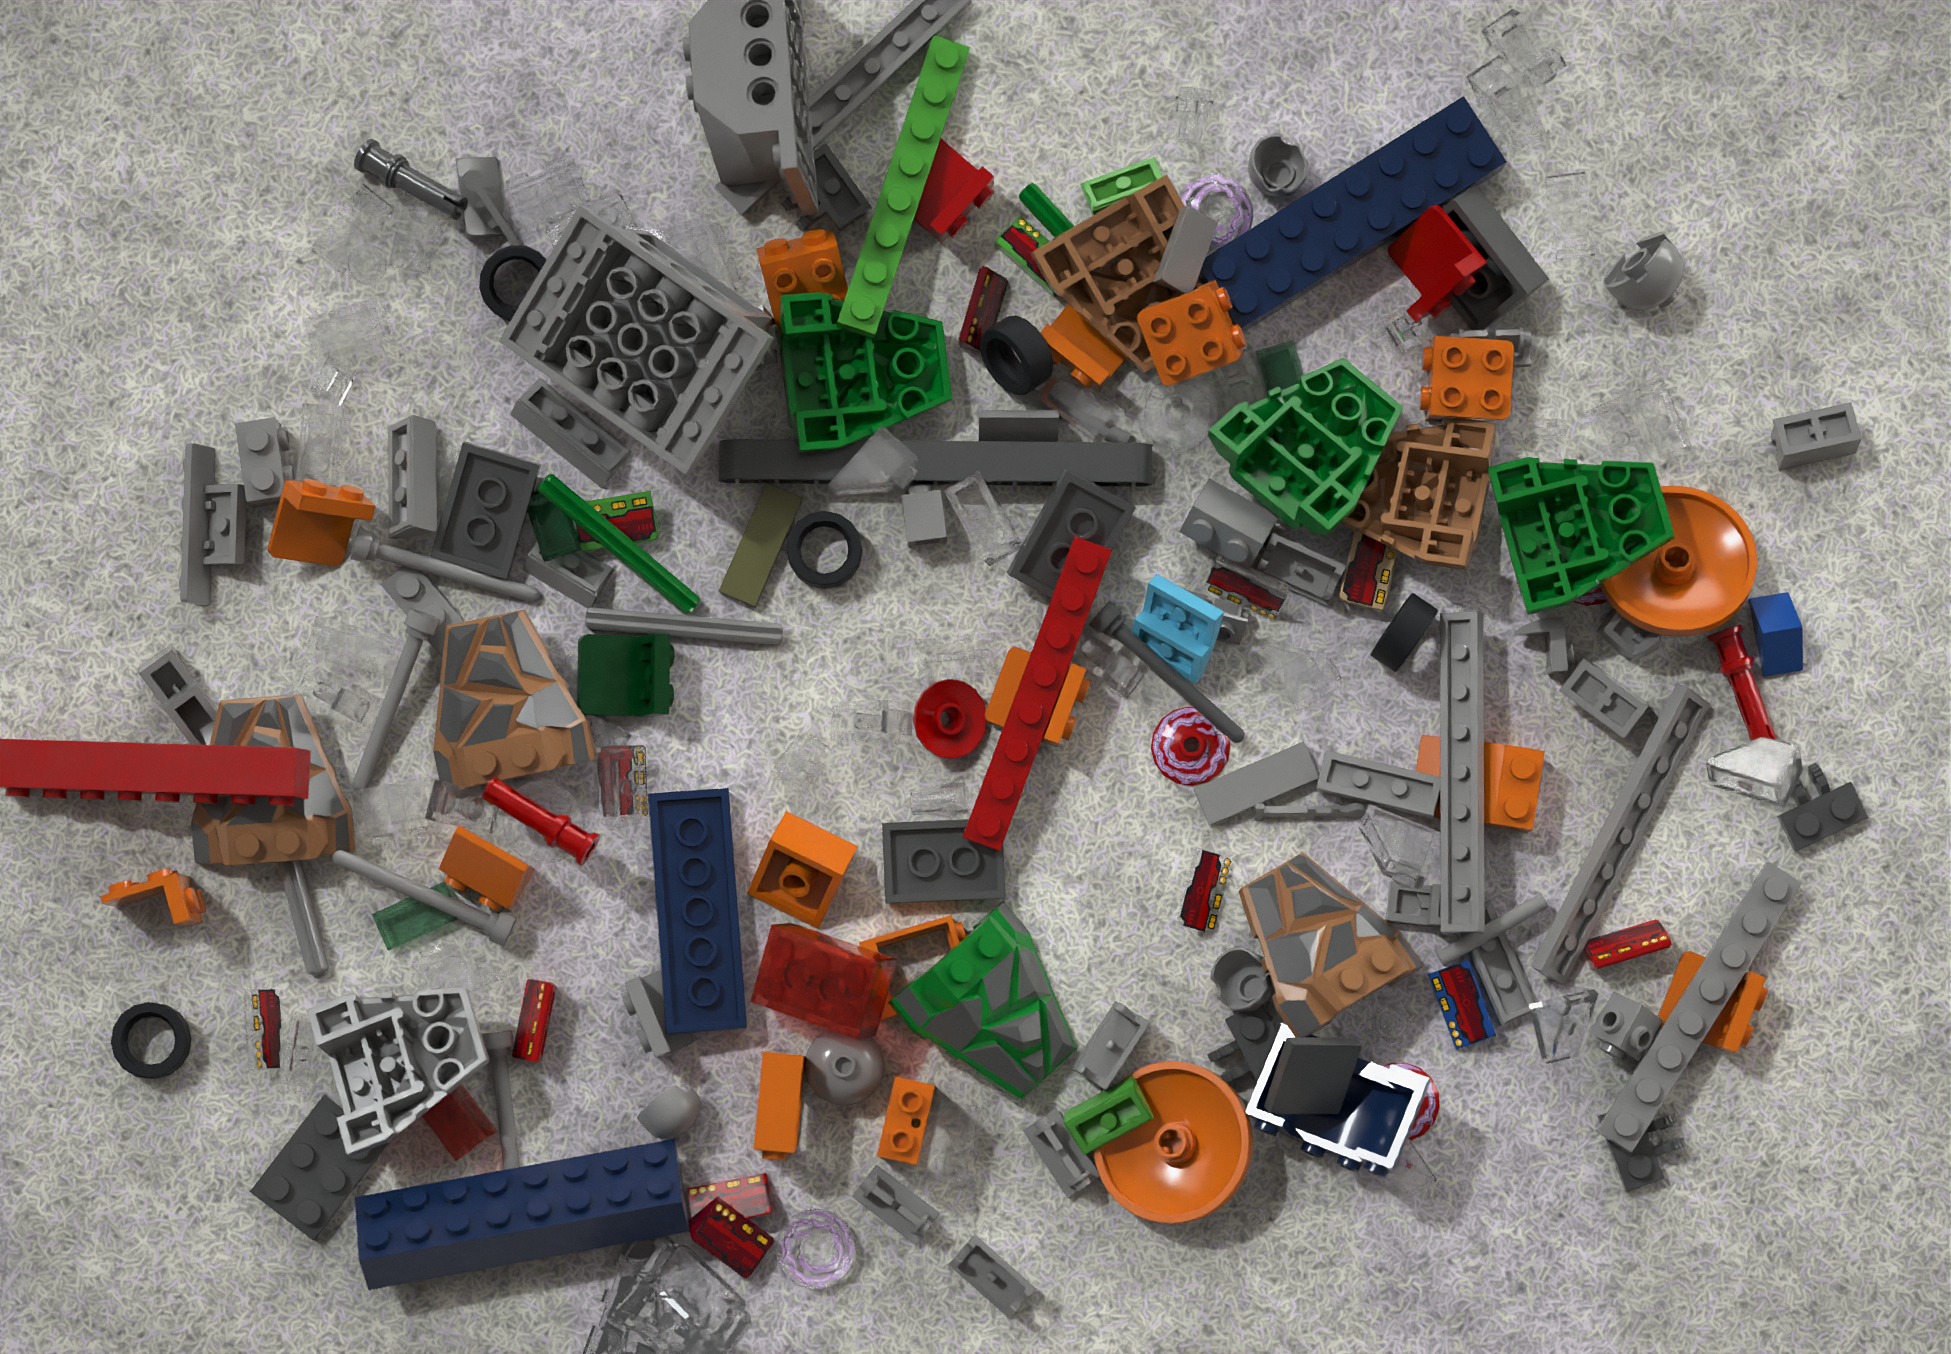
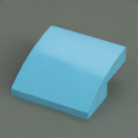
M1156 574L1148 583L1144 608L1134 619L1132 632L1178 673L1196 684L1201 679L1211 656L1224 611Z

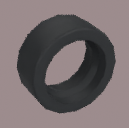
M511 245L497 250L485 262L480 273L479 290L484 303L495 315L511 321L519 306H510L497 296L494 289V276L501 265L513 259L524 260L532 264L539 273L547 259L539 251L528 246Z
M1017 315L1007 316L982 334L980 350L984 364L996 383L1007 392L1014 395H1026L1052 376L1053 359L1051 351L1044 337L1028 320ZM1013 350H1014L1015 353L1018 355L1020 361H1019L1018 358L1015 356Z
M829 511L810 513L799 520L789 533L786 547L789 564L796 576L809 586L821 589L839 587L850 580L860 567L863 553L860 534L852 522L838 513ZM816 528H834L847 541V559L834 572H815L802 559V542L807 534Z
M1412 593L1395 615L1370 655L1392 671L1397 672L1428 629L1438 609Z
M146 1002L133 1005L120 1015L113 1027L111 1046L113 1055L122 1069L136 1077L157 1079L169 1076L183 1065L189 1055L192 1038L189 1025L180 1012L168 1005ZM151 1016L166 1021L172 1028L175 1037L174 1049L169 1057L161 1063L152 1065L144 1064L135 1059L128 1046V1036L133 1025L142 1018Z

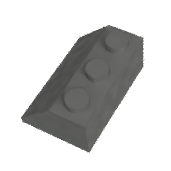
M1476 185L1454 198L1443 210L1487 261V264L1473 276L1476 282L1460 296L1454 294L1449 299L1452 306L1471 330H1485L1528 298L1549 278Z

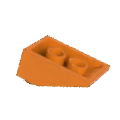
M1421 735L1416 765L1417 772L1440 777V737ZM1484 742V826L1524 833L1533 830L1545 751ZM1439 797V801H1438V805H1437V809H1436V813H1435V817H1434V818H1439V819H1440V797Z

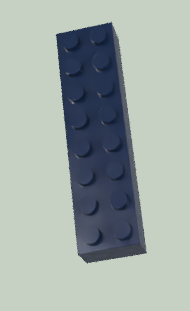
M1463 96L1205 257L1198 278L1202 285L1216 280L1219 288L1225 287L1232 304V309L1228 310L1233 326L1239 324L1244 333L1404 233L1431 206L1438 205L1443 208L1454 198L1495 176L1503 170L1507 161Z
M674 1139L355 1197L358 1256L368 1290L690 1232L682 1170Z

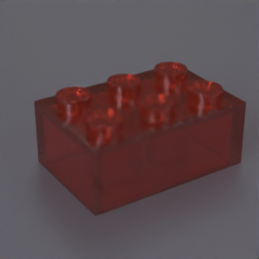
M791 922L773 924L769 931L750 1002L855 1039L874 1037L877 1035L897 959Z

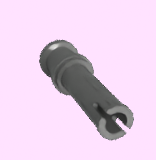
M372 138L368 139L356 154L354 168L361 173L369 172L380 178L382 185L387 188L399 187L447 214L453 220H457L462 216V213L456 210L457 207L463 211L466 210L468 199L465 196L457 194L411 168L406 157L400 154L392 155L380 148L378 141Z

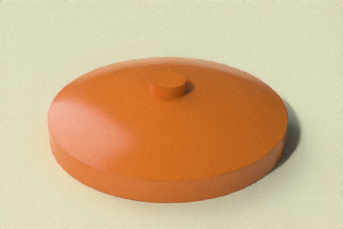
M1660 486L1675 538L1600 584V587L1612 607L1622 617L1639 628L1665 636L1683 637L1702 634L1729 621L1748 599L1757 570L1756 546L1744 520L1730 505L1720 498L1692 487Z
M1164 1061L1141 1067L1121 1081L1134 1076L1154 1115V1119L1093 1151L1099 1176L1112 1197L1125 1209L1141 1218L1165 1224L1189 1223L1205 1218L1223 1207L1234 1196L1248 1172L1253 1152V1132L1249 1115L1245 1113L1246 1107L1229 1083L1204 1067L1181 1061Z

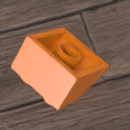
M786 811L768 842L747 894L819 929L858 846Z
M460 825L456 828L439 866V870L447 874L444 879L445 883L465 893L467 887L474 889L482 894L478 901L498 913L502 907L512 911L535 871V868Z

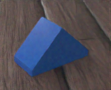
M1785 592L1748 599L1762 676L1802 671L1803 627L1789 593Z

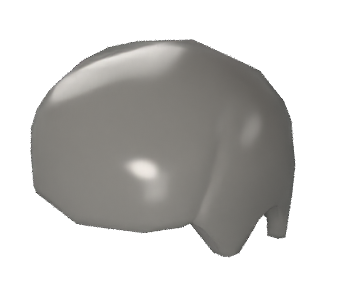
M1279 133L1259 139L1251 150L1248 163L1250 180L1257 189L1267 195L1282 198L1296 193L1305 182L1308 162L1298 143L1286 141Z
M1245 947L1228 949L1217 958L1211 970L1210 978L1217 987L1218 998L1222 1003L1233 1010L1243 1013L1255 1011L1270 999L1273 983L1270 973H1264L1261 960L1264 957Z
M684 1084L687 1092L679 1086L670 1087L651 1101L638 1114L637 1119L652 1136L668 1140L685 1134L696 1122L701 1108V1101L699 1095L688 1084Z

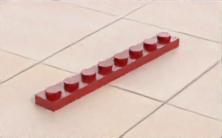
M1074 536L962 836L963 838L998 851L1001 850L1110 558L1111 549Z

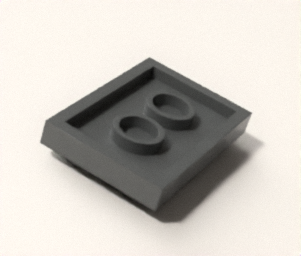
M464 441L430 557L507 580L541 464Z
M1065 468L1007 570L1008 575L1052 598L1074 536L1113 550L1136 507L1134 504Z
M969 819L882 823L885 904L1005 899L1003 845L1001 850L998 851L963 838L962 836Z
M323 1095L250 1190L254 1196L313 1241L317 1239L389 1144L385 1143L349 1157L346 1154L337 1122V1117L344 1115L343 1108L326 1095Z

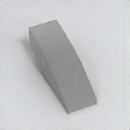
M169 645L138 667V673L161 702L163 709L190 744L210 745L218 709L173 647Z

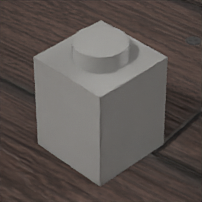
M932 485L908 488L909 494L901 495L907 547L947 542L941 490L933 491Z

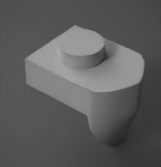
M1612 608L1596 630L1626 658L1647 656L1658 649L1661 642V635L1646 631L1630 623L1614 608Z
M1562 617L1536 620L1515 631V636H1545L1547 675L1564 674L1568 671V665L1573 664L1572 640L1566 641L1565 624Z

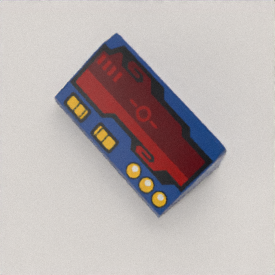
M1468 960L1428 974L1455 1050L1496 1036Z

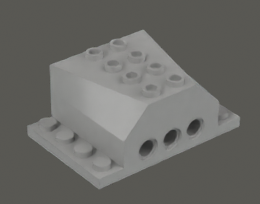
M707 0L688 22L689 37H683V51L685 61H690L692 72L691 76H686L687 96L689 100H693L695 113L699 114L721 184L732 186L784 180L786 191L790 192L792 204L798 203L803 216L819 214L801 0Z
M579 205L499 342L685 475L692 474L773 342L774 337L762 330L772 319L771 316L649 231L617 228L587 206Z

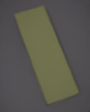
M765 483L720 586L719 593L756 608L803 497L770 483Z

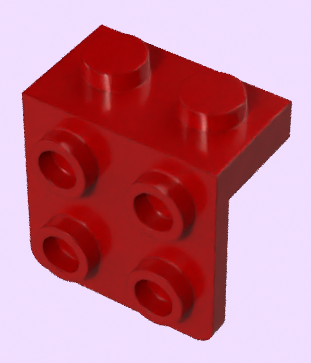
M940 138L914 220L941 244L948 236L955 238L968 223L965 217L975 206L981 209L995 191L992 189L994 186V176L983 166L977 170Z
M1438 205L1428 208L1388 248V254L1422 294L1406 310L1415 323L1428 315L1436 319L1452 305L1449 299L1454 294L1460 296L1476 282L1473 276L1487 264V261Z

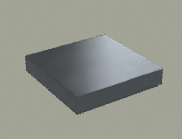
M1287 1037L1264 1107L1270 1114H1339L1362 1047L1361 1043L1356 1038Z

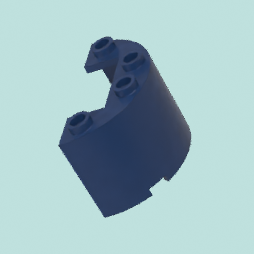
M1282 1024L1245 1111L1247 1115L1256 1120L1254 1128L1272 1136H1277L1279 1132L1302 1143L1301 1151L1322 1159L1324 1153L1337 1157L1336 1164L1353 1172L1359 1173L1362 1166L1365 1171L1386 1178L1387 1174L1393 1173L1430 1085V1079L1392 1064L1390 1069L1358 1058L1339 1114H1270L1264 1107L1286 1038L1294 1037L1288 1026Z

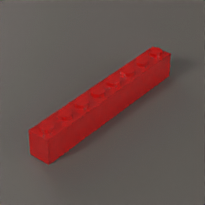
M0 739V788L6 789L5 796L30 798L31 790L43 791V798L67 799V792H80V799L104 800L105 793H118L117 800L142 801V794H155V801L179 803L180 795L193 796L194 803L217 804L218 797H231V804L255 805L256 798H269V805L294 806V799H308L311 751L297 747Z

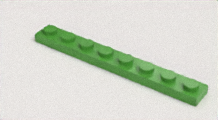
M936 35L932 37L836 324L837 327L873 339L875 337L971 47Z

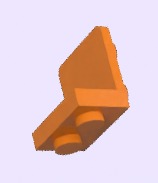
M824 229L810 230L805 232L802 237L788 241L783 238L773 239L766 242L764 247L756 248L775 325H778L780 333L781 295L822 292L833 295L832 299L845 300L848 287L833 229L828 231Z
M1216 280L1203 284L1191 292L1143 309L1137 315L1138 323L1156 370L1164 385L1170 386L1237 361L1244 355L1242 348L1246 347V340L1239 324L1233 326L1228 310L1232 309L1230 297L1225 287H1218Z
M1067 304L1051 325L1047 324L1040 332L1051 351L1053 364L1058 365L1061 362L1072 371L1070 374L1071 378L1087 390L1092 387L1099 393L1126 359L1122 353L1083 319L1069 304Z
M1434 336L1430 341V347H1423L1421 367L1422 371H1428V386H1421L1419 410H1426V420L1442 421L1445 417L1486 420L1507 419L1511 408L1513 344L1508 340Z
M285 479L268 544V552L274 558L339 566L345 557L354 519L372 521L376 506L364 495L362 489L354 486L341 485V487H335L311 479H305L304 482Z
M1018 647L1009 649L985 712V718L988 722L1004 727L1031 652ZM1071 663L1041 742L1058 748L1061 738L1069 741L1077 719L1070 716L1075 701L1083 703L1091 682L1084 678L1086 668Z
M170 868L147 874L148 881L141 884L139 882L132 883L131 880L108 886L109 893L100 896L103 905L117 907L165 892L173 923L185 927L203 923L201 913L206 912L202 892L200 889L194 890L190 876L179 874L177 870L171 871Z
M1691 951L1684 952L1681 955L1658 1013V1017L1663 1020L1660 1026L1663 1025L1705 959L1704 956ZM1754 972L1745 973L1702 1043L1729 1054L1737 1053L1739 1047L1746 1048L1753 1032V1026L1748 1024L1754 1010L1760 1011L1767 996L1768 989L1763 987L1766 977Z

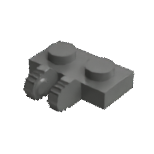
M825 143L814 151L818 203L820 204L818 205L819 214L801 216L796 223L800 231L806 230L827 214L839 232H841L872 210V206ZM791 196L782 203L786 211L794 210L799 206L798 203L792 204Z
M1816 763L1808 766V774L1820 795L1819 797L1808 801L1800 779L1794 773L1785 777L1797 807L1777 817L1794 852L1869 818L1852 782H1848L1830 791L1828 781Z
M1263 1005L1255 1011L1238 1012L1226 1018L1225 1022L1235 1040L1207 1054L1210 1062H1218L1226 1058L1229 1053L1240 1049L1246 1063L1237 1068L1232 1067L1222 1073L1220 1077L1227 1083L1251 1071L1256 1083H1258L1278 1035Z
M1606 1113L1597 1116L1600 1123ZM1675 1114L1653 1120L1632 1153H1628L1605 1138L1625 1192L1665 1179L1657 1156L1685 1147L1684 1138H1672L1665 1141L1664 1144L1653 1147L1648 1133L1673 1126L1677 1122Z

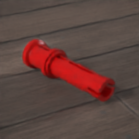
M1739 624L1708 635L1707 638L1709 642L1714 643L1721 662V666L1718 669L1720 674L1722 673L1724 677H1728L1742 719L1746 725L1751 745L1755 747L1775 740L1777 737L1769 721L1751 669L1755 661L1753 656L1747 654L1740 635L1743 628Z
M493 777L484 790L485 792L481 796V799L495 805L511 817L544 836V841L547 842L546 845L551 848L557 846L575 857V863L580 866L584 865L590 858L600 840L599 834L595 832L589 834L571 823V817L568 815L560 814L557 816L522 793L509 787L497 777Z

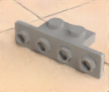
M190 443L185 446V458L183 461L184 497L182 499L183 530L180 541L182 551L181 577L179 579L180 600L184 603L206 606L210 605L212 566L244 565L246 496L244 485L242 484L214 485L215 449L209 446Z

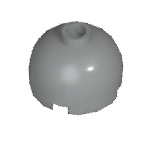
M1660 232L1649 235L1637 242L1636 244L1641 249L1627 261L1625 260L1624 253L1610 267L1604 277L1605 287L1625 307L1633 310H1648L1656 306L1664 308L1678 296L1676 289L1682 282L1684 272L1682 256L1665 234Z
M838 1026L825 1030L813 1040L806 1052L804 1070L808 1084L818 1097L831 1104L849 1106L863 1102L876 1091L883 1079L885 1062L880 1046L870 1034L857 1027Z

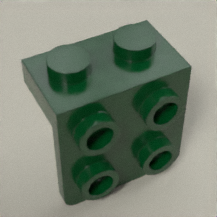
M650 634L641 637L582 635L578 639L577 706L585 715L631 717L668 715L669 708L673 705L674 689L672 684H670V668L673 666L675 653L673 645L670 644V634Z

